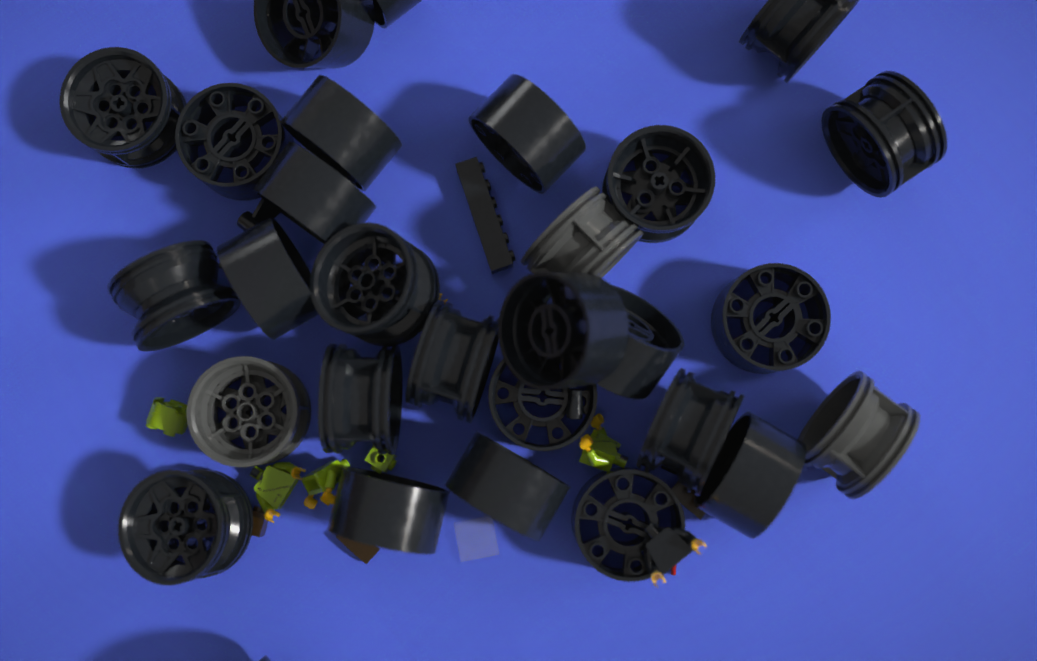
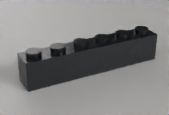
M477 157L456 163V170L491 273L513 267V261H516L512 250H508L507 243L510 242L507 233L502 232L501 226L503 221L501 215H496L494 208H497L495 198L490 197L489 190H491L489 180H484L482 174L485 173L483 163L478 162Z

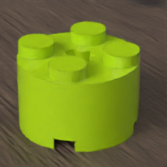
M155 397L145 426L150 429L156 430L158 428L163 430V434L175 437L176 433L184 434L188 426L187 405L172 399L170 402H164V398Z

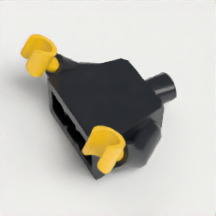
M653 522L644 529L652 539L645 545V567L656 588H658L657 580L662 579L665 584L666 580L663 575L692 551L700 555L698 547L703 545L707 548V545L702 540L697 539L689 531L678 527H666L663 531H660Z

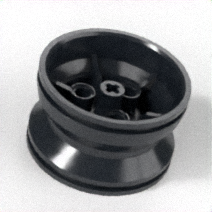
M668 125L648 126L633 132L618 145L605 174L602 193L606 195V199L625 221L637 226L636 232L641 230L644 233L639 241L646 243L665 242L687 231L707 208L715 188V169L707 149L692 134ZM652 153L665 154L669 157L659 162ZM634 160L636 171L623 172L626 166ZM651 164L655 170L648 171L645 165ZM684 169L689 175L691 185L680 179ZM671 186H678L680 192H673ZM621 192L632 195L627 205ZM640 197H647L649 199V203L643 204L640 201ZM676 205H687L682 213L678 216L676 215ZM650 212H652L656 221H650L643 218H645Z
M193 240L161 248L127 265L110 280L108 291L112 295L113 301L118 304L121 310L138 320L131 335L134 342H136L138 350L155 351L190 340L219 325L233 315L240 307L241 302L234 289L217 284L219 264L217 262V255L209 242Z

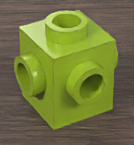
M373 445L365 461L372 465L370 467L372 470L381 474L382 471L387 473L388 470H393L397 463V460H395L397 456L395 454L388 455L387 452L385 455H380ZM382 456L385 458L383 462L380 461Z

